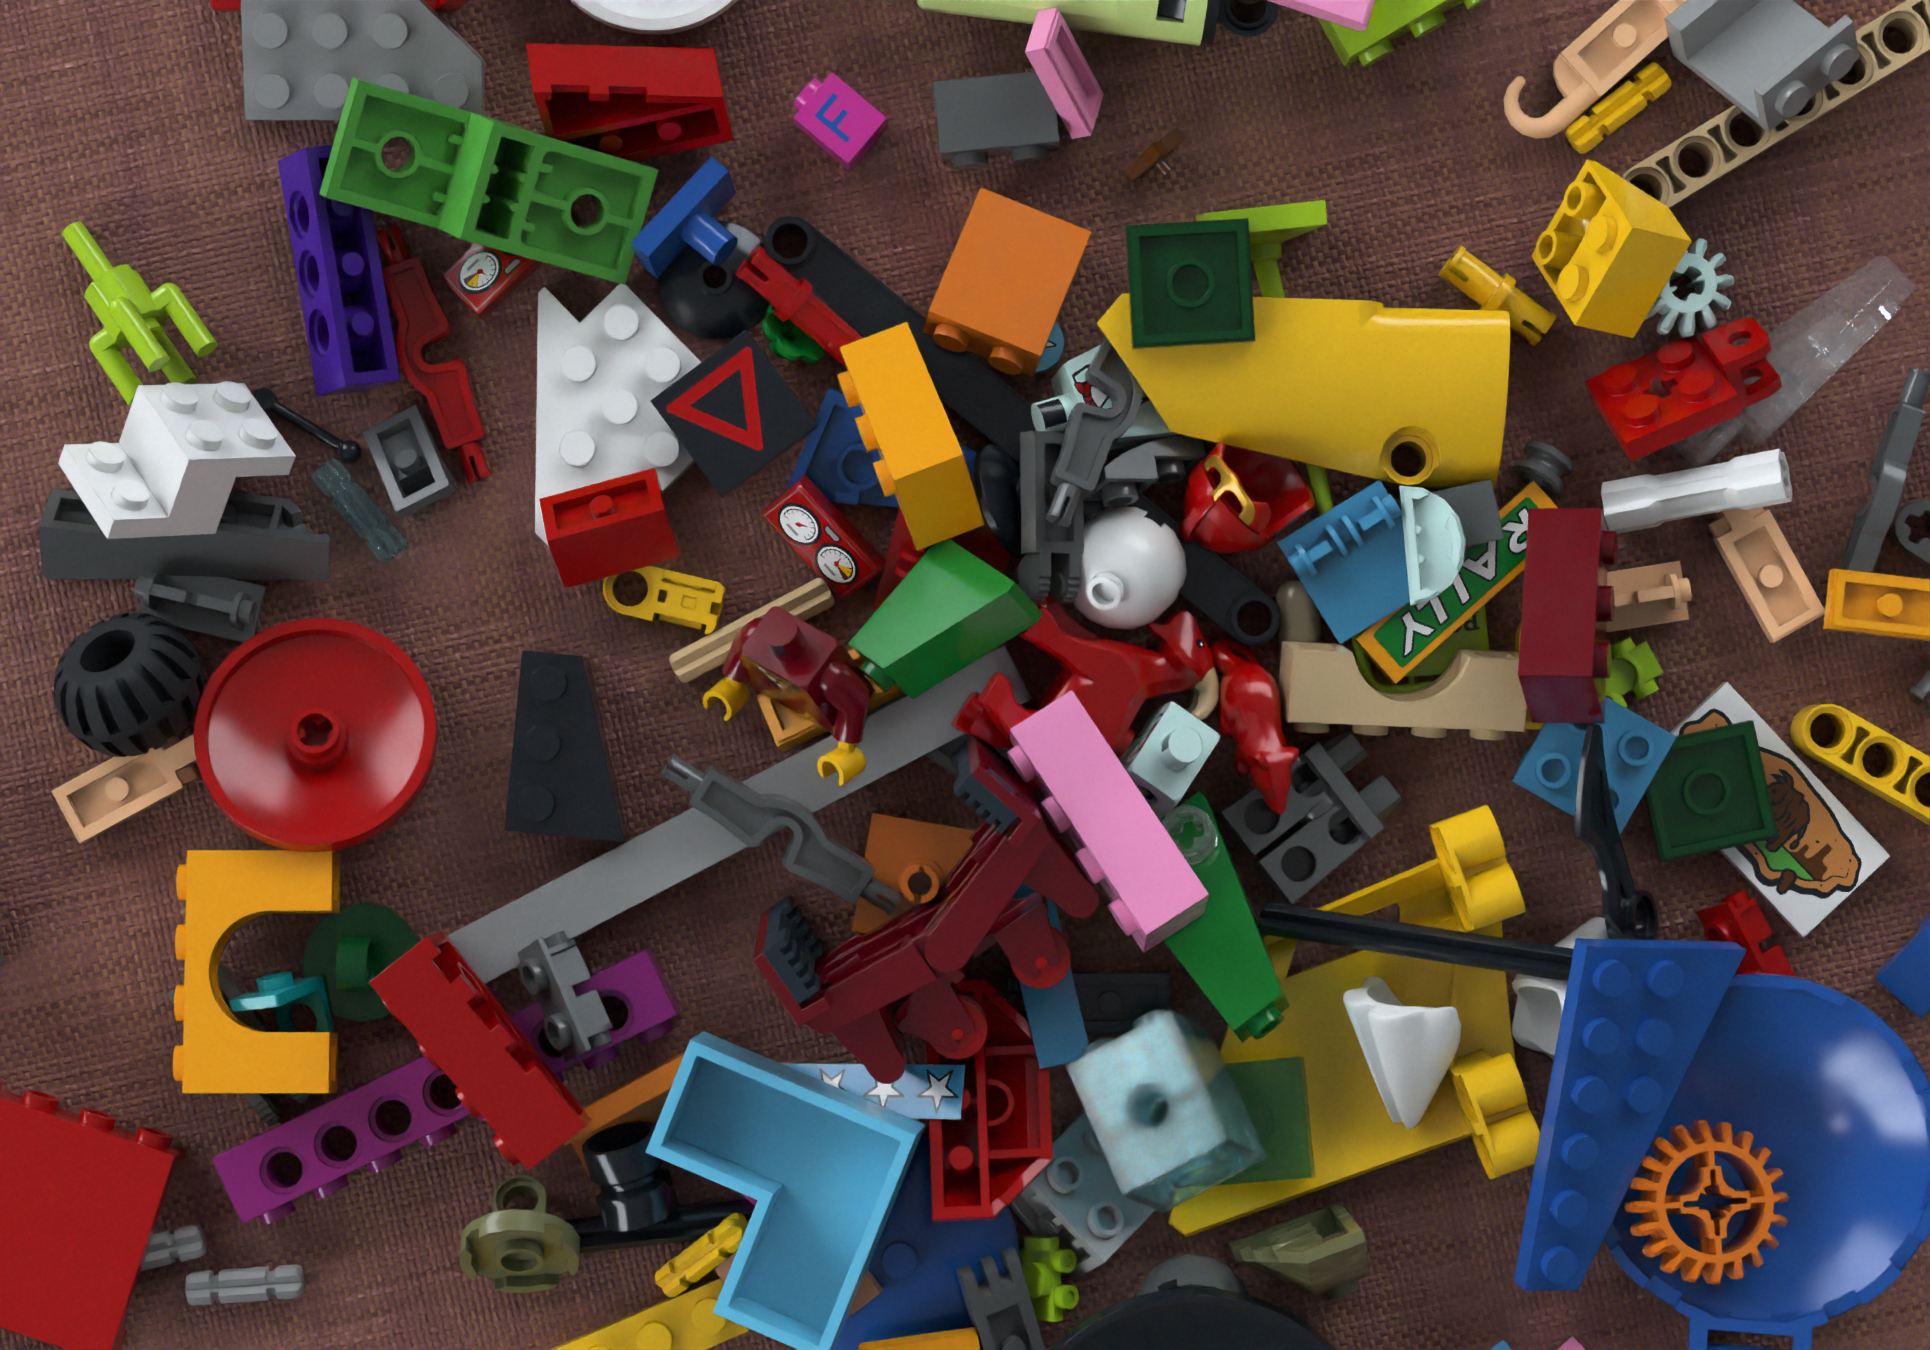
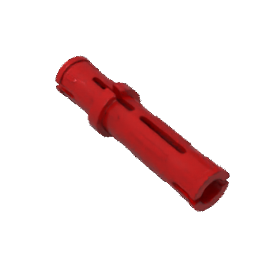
M759 246L750 253V256L753 258L751 263L745 259L735 275L739 279H743L775 307L773 314L781 321L791 320L846 368L839 347L864 337L812 293L813 285L804 277L797 280L768 255L763 247Z

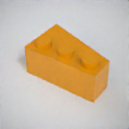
M902 323L839 347L847 371L837 374L843 395L849 408L860 405L863 415L854 418L867 453L875 449L878 450L881 460L874 462L873 467L885 497L895 494L917 551L984 526L985 524L963 452L908 323Z

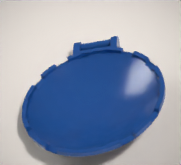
M1778 974L1734 975L1654 1137H1663L1671 1143L1670 1127L1683 1125L1690 1133L1693 1121L1706 1120L1711 1131L1718 1122L1730 1123L1733 1130V1138L1741 1131H1748L1753 1134V1144L1750 1152L1759 1147H1767L1771 1151L1770 1158L1763 1166V1169L1780 1168L1784 1173L1779 1181L1771 1184L1772 1190L1787 1192L1790 1197L1783 1204L1774 1203V1214L1783 1215L1788 1221L1785 1227H1769L1768 1232L1776 1237L1779 1245L1776 1249H1767L1758 1245L1757 1248L1763 1257L1764 1264L1757 1268L1751 1267L1743 1261L1744 1276L1741 1279H1730L1723 1271L1720 1284H1707L1702 1273L1695 1283L1683 1281L1680 1273L1681 1266L1673 1273H1665L1660 1270V1261L1663 1253L1653 1258L1646 1257L1642 1253L1644 1244L1651 1238L1650 1234L1647 1236H1633L1631 1234L1630 1227L1643 1219L1641 1213H1631L1625 1210L1626 1202L1640 1201V1190L1628 1188L1603 1240L1608 1246L1610 1254L1641 1288L1645 1287L1659 1299L1673 1306L1675 1311L1689 1317L1688 1350H1811L1813 1327L1828 1323L1830 1318L1841 1315L1860 1304L1866 1305L1885 1291L1902 1274V1269L1914 1256L1922 1241L1925 1242L1930 1233V1082L1925 1071L1903 1039L1881 1017L1846 994L1823 984L1794 976ZM1650 1145L1645 1155L1657 1159ZM1714 1154L1715 1166H1721L1723 1179L1726 1184L1736 1191L1746 1190L1737 1170L1727 1160ZM1691 1157L1681 1163L1671 1176L1666 1195L1676 1193L1683 1188L1687 1177L1686 1167L1692 1166ZM1638 1168L1634 1177L1644 1178L1646 1172ZM1708 1194L1699 1195L1698 1201H1686L1683 1203V1206H1695L1704 1210L1714 1209L1715 1203H1727L1730 1199L1716 1198L1714 1195ZM1747 1210L1738 1211L1731 1216L1727 1223V1238L1721 1239L1722 1246L1730 1242L1739 1232L1745 1220ZM1667 1214L1669 1223L1676 1235L1686 1245L1699 1251L1698 1238L1692 1237L1691 1227L1687 1219L1680 1214ZM1708 1330L1792 1336L1791 1349L1707 1343Z

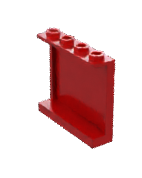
M0 1079V1328L68 1350H121L127 1330L122 1329L131 1299L176 1162L184 1158L186 1149L171 1145L173 1136L158 1129L139 1126L137 1133L116 1127L114 1125L117 1118L99 1110L82 1108L79 1115L57 1108L60 1099L44 1092L25 1089L23 1096L2 1090L3 1081Z

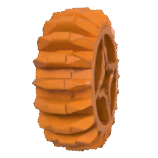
M1706 1120L1693 1121L1690 1133L1683 1125H1674L1670 1127L1671 1143L1663 1137L1653 1138L1650 1145L1657 1159L1645 1155L1639 1166L1640 1169L1646 1172L1645 1177H1634L1629 1186L1630 1189L1640 1190V1201L1626 1202L1625 1210L1631 1213H1641L1643 1219L1634 1223L1630 1227V1232L1633 1236H1647L1650 1234L1651 1238L1644 1244L1642 1253L1646 1257L1652 1258L1663 1253L1660 1261V1270L1665 1273H1673L1681 1266L1680 1273L1683 1281L1695 1283L1702 1273L1707 1284H1720L1723 1271L1730 1279H1741L1744 1276L1743 1261L1749 1266L1757 1268L1764 1264L1763 1257L1757 1248L1758 1245L1767 1249H1776L1779 1245L1776 1237L1768 1232L1769 1227H1785L1788 1223L1787 1218L1783 1215L1774 1214V1203L1783 1204L1790 1197L1787 1192L1773 1191L1771 1185L1779 1181L1784 1173L1780 1168L1764 1170L1763 1166L1769 1160L1771 1151L1767 1147H1759L1750 1152L1753 1144V1134L1748 1131H1741L1733 1138V1130L1730 1123L1718 1122L1711 1131ZM1714 1154L1727 1160L1737 1170L1746 1190L1736 1191L1726 1184L1723 1179L1721 1166H1715ZM1691 1157L1692 1166L1686 1167L1687 1177L1683 1188L1676 1193L1666 1195L1671 1176L1681 1163ZM1708 1194L1714 1195L1716 1198L1730 1199L1727 1203H1715L1714 1209L1704 1210L1695 1206H1683V1203L1686 1201H1698L1699 1195ZM1747 1210L1745 1220L1739 1232L1730 1242L1722 1246L1721 1239L1727 1238V1223L1731 1216L1738 1211ZM1667 1214H1680L1687 1219L1691 1227L1692 1237L1698 1238L1699 1251L1686 1245L1676 1235L1669 1223Z

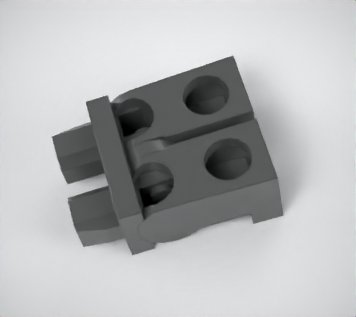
M1345 731L1327 740L1322 745L1319 742L1312 743L1298 754L1297 760L1292 765V782L1288 792L1286 809L1282 815L1270 809L1256 786L1216 813L1245 852L1251 856H1255L1297 822L1300 823L1301 826L1253 861L1286 904H1294L1369 839L1383 830L1385 827L1381 821L1402 800L1401 796L1383 774L1376 777L1358 792L1348 781L1344 774L1368 756L1350 731Z

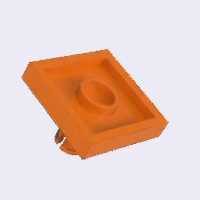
M872 813L864 859L872 863L874 867L873 877L897 892H901L903 896L898 906L894 904L895 910L890 916L859 896L852 931L868 933L918 904L932 900L937 895L944 879L973 843L969 837L975 830Z

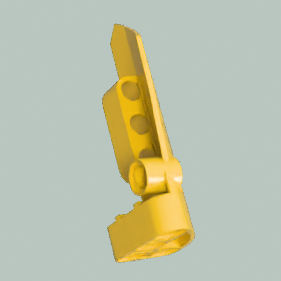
M1122 293L1097 322L1098 327L1132 373L1171 433L1214 443L1224 442L1227 446L1377 481L1380 480L1389 487L1400 490L1399 485L1427 489H1447L1492 479L1494 490L1496 488L1508 394L1510 360V316L1508 311L1383 307L1381 302L1368 300L1253 297L1254 342L1132 349L1129 293ZM1408 446L1416 451L1420 458V468L1415 476H1401L1394 470L1391 464V454L1395 447Z

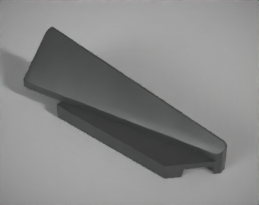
M52 488L39 525L42 575L48 579H137L139 575L147 576L152 572H157L169 576L227 577L235 580H325L329 577L331 538L326 533L322 535L314 534L303 524L301 510L290 499L230 492L216 534L107 539L78 493Z

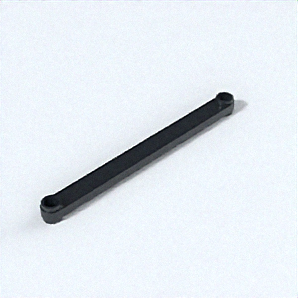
M786 216L777 219L769 226L764 237L766 253L797 280L804 277L813 285L812 293L864 338L907 322L941 402L994 445L1000 446L1020 465V432L1036 431L1031 416L1032 404L967 351L953 352L939 346L931 335L923 333L926 318L807 221L799 217ZM790 229L802 232L808 239L804 253L793 259L783 258L774 250L777 237L783 231ZM1142 493L1138 495L1139 499L1136 502L1122 506L1142 509L1148 512L1144 517L1153 520L1160 527L1165 523L1175 532L1185 552L1187 575L1183 586L1178 592L1181 597L1234 640L1243 645L1257 646L1268 642L1275 636L1280 626V613L1278 606L1267 594L1215 552L1207 550L1196 541L1186 543L1179 533L1181 525ZM1083 501V516L1089 520L1093 514L1109 507H1105L1102 501ZM1245 603H1257L1267 611L1269 617L1268 626L1259 636H1249L1238 626L1237 613Z

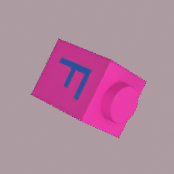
M833 72L829 74L823 83L814 78L802 90L793 104L799 110L793 117L795 126L849 172L852 171L888 128L887 117Z

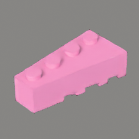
M1072 690L1010 729V742L1014 748L1007 751V755L1024 782L1027 783L1032 779L1035 780L1046 798L1040 802L1046 816L1059 834L1065 830L1067 831L1079 850L1074 853V856L1081 869L1093 885L1098 882L1100 883L1112 902L1108 907L1113 917L1127 936L1132 934L1143 953L1205 913L1209 896L1208 892Z

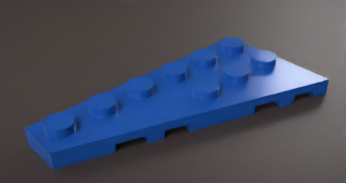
M1575 939L1514 1282L1524 1291L1579 1289L1747 949L1736 942Z

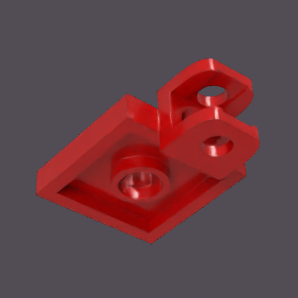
M1754 318L1739 319L1702 334L1704 347L1695 335L1671 341L1656 351L1628 363L1615 365L1604 373L1584 381L1591 402L1631 461L1743 414V408L1770 397L1782 387L1779 374L1765 357L1772 349L1770 339ZM1739 339H1750L1743 345H1732L1733 342ZM1750 377H1761L1758 381L1751 384H1744L1743 382ZM1669 395L1668 397L1660 398L1661 396Z

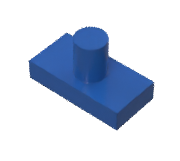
M712 156L631 242L639 264L656 278L688 244L714 266H718L727 260L738 243V238L713 218L736 194V190L729 170Z

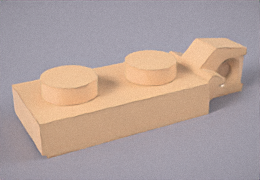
M1763 507L1749 510L1737 508L1715 513L1718 519L1708 524L1715 537L1713 541L1770 643H1775L1825 615L1824 607L1769 509L1764 510Z
M194 734L181 741L178 736H172L167 740V744L156 750L150 748L146 754L126 757L114 756L52 790L51 792L79 844L93 839L187 788L188 783L199 778L193 766L197 763L194 750Z

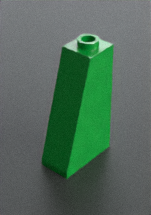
M1198 791L1160 822L1208 892V901L1205 913L1163 941L1243 1043L1251 1036L1256 1040L1263 1038L1277 1028L1284 1019L1281 1013L1290 1005L1263 935L1259 931L1258 922L1217 817L1207 799Z

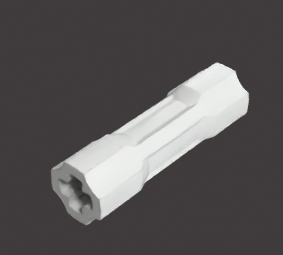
M1780 449L1734 457L1724 463L1660 475L1644 474L1603 482L1601 496L1609 530H1616L1617 534L1657 527L1664 522L1737 508L1749 510L1791 502L1792 486L1785 454Z

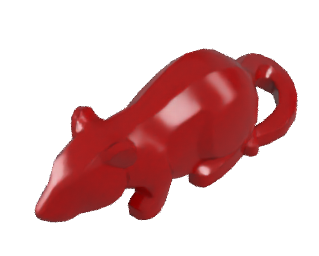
M1225 638L1217 640L1210 647L1214 666L1224 675L1220 682L1217 717L1221 734L1225 737H1233L1237 743L1233 763L1234 770L1239 776H1248L1251 767V778L1254 785L1265 798L1270 809L1282 815L1286 809L1288 792L1292 782V765L1298 758L1299 750L1294 746L1287 747L1282 731L1281 711L1283 703L1280 691L1270 672L1263 666H1260L1253 652L1247 646L1234 639Z

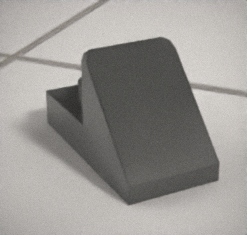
M416 405L363 431L392 505L400 519L455 492L459 488L456 480L443 462L427 423Z

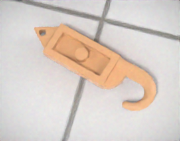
M1619 0L1557 56L1553 63V76L1557 88L1564 98L1547 114L1539 118L1529 117L1524 114L1519 106L1518 99L1519 93L1526 83L1525 79L1522 76H1517L1511 82L1503 99L1504 112L1510 125L1522 135L1535 139L1549 138L1566 129L1668 38L1664 19L1687 0Z

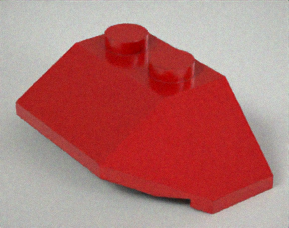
M985 979L962 980L958 984L952 983L962 991L963 995L973 998L981 1005L985 1011L988 1031L986 1041L981 1049L971 1057L960 1060L944 1057L936 1052L930 1042L926 1041L927 1065H965L961 1120L929 1119L933 1222L995 1219L1053 1163L1049 1067L1039 1069L1029 1022L998 995L997 991Z

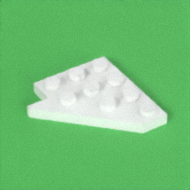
M619 284L580 323L545 287L538 292L535 533L547 545L539 499L651 468L656 469L662 493H664L695 463L694 459L650 400L699 365L701 361L626 284Z

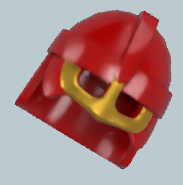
M1219 442L1207 457L1202 459L1189 474V483L1182 503L1183 522L1179 533L1186 543L1196 541L1212 552L1233 554L1249 550L1258 551L1273 541L1279 532L1305 515L1315 505V498L1307 480L1292 460L1226 446L1224 442Z

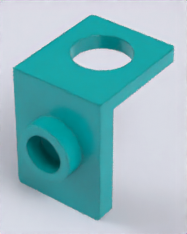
M291 971L269 974L256 979L257 989L229 1000L231 1012L274 1007L279 1032H298L292 1022V1011L296 1004H304L315 1014L317 1021L315 1032L335 1033L323 976L293 979Z

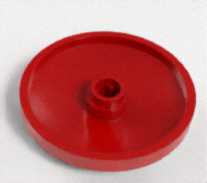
M330 618L301 619L283 623L258 633L242 643L227 656L211 676L199 701L194 723V750L197 765L208 792L221 812L243 832L271 846L299 852H325L351 847L380 834L392 826L407 812L421 794L429 779L437 751V718L432 697L421 672L411 658L391 640L372 629L349 621Z

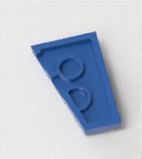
M830 387L815 420L819 427L809 434L786 490L805 474L830 501L900 508L895 494L885 497L873 467L874 462L881 460L878 450L875 449L867 453L854 418L863 415L860 405L849 408L843 392ZM959 443L976 497L978 498L973 474L974 459L978 451Z

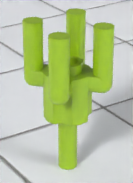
M74 222L63 230L62 236L94 281L86 289L84 298L104 325V328L90 339L89 348L128 406L131 407L138 385H143V383L120 352L123 348L132 347L150 372L162 369L170 382L196 384V376L163 331L162 326L166 322L167 316H170L198 357H204L212 353L218 346V343L179 287L173 283H165L151 293L138 272L132 270L129 264L116 267L111 265L82 222Z

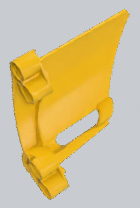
M1488 805L1429 825L1437 856L1436 859L1317 908V910L1362 916L1396 903L1400 911L1399 922L1503 938V920L1526 912L1517 880L1505 857V847L1498 825ZM1262 934L1290 1006L1281 1013L1284 1019L1280 1025L1268 1035L1257 1040L1251 1036L1242 1043L1229 1025L1227 1026L1188 1149L1168 1223L1188 1237L1470 1136L1490 1180L1534 1165L1540 1131L1528 1107L1526 1091L1516 1066L1506 972L1359 950L1287 976L1297 939ZM1376 976L1383 979L1404 1006L1454 1007L1458 1012V1018L1462 1026L1459 1047L1422 1119L1413 1129H1407L1403 1122H1392L1343 1002L1344 993L1350 989L1361 988L1367 977Z

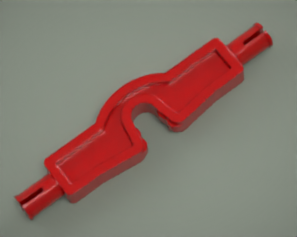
M400 225L389 226L388 229L396 247L395 250L385 229L376 232V236L379 239L388 263V267L382 269L384 284L400 324L396 337V349L400 366L413 387L427 397L444 446L449 451L457 450L467 477V483L478 482L479 479L472 463V458L475 461L480 478L486 479L492 476L489 471L479 441L486 438V432L476 408L468 370L465 363L460 359H454L450 362L444 361L435 365L427 364L424 361V350L429 345L440 341L441 338L448 337L452 332V327L432 289L423 262L418 257H410Z

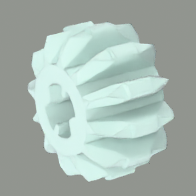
M1702 238L1694 242L1689 253L1686 250L1645 318L1647 320L1657 312L1662 315L1657 324V332L1659 334H1667L1672 329L1676 320L1678 331L1682 338H1689L1694 335L1695 321L1705 330H1709L1717 324L1711 309L1726 311L1731 305V301L1726 296L1716 292V290L1725 289L1734 284V277L1732 275L1716 276L1714 269L1726 261V257L1723 253H1718L1708 261L1705 260L1703 256L1707 249V241ZM1685 274L1691 279L1687 287L1694 286L1695 291L1680 300L1672 293L1677 289V286L1670 287L1669 282Z

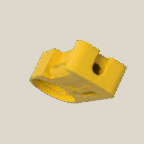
M654 566L642 567L631 571L638 572L645 578L648 585L647 595L640 604L625 606L616 599L614 594V584L623 573L604 579V598L607 604L620 614L655 622L656 614H660L659 620L698 630H701L702 625H706V635L717 630L726 593L725 587L717 581Z

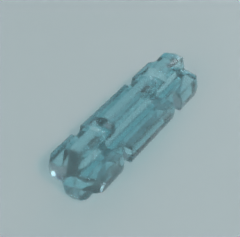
M332 458L326 461L312 475L315 484L325 495L329 496L331 494L334 498L331 503L360 538L368 539L367 547L379 561L387 563L393 560L407 546L405 539L394 526L388 527L385 522L388 520L358 483H352L349 480L352 475L339 460Z

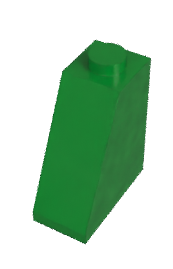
M947 539L931 546L848 644L865 660L859 669L870 681L884 692H887L894 685L914 699L1036 624L1043 613L1014 581L960 545Z

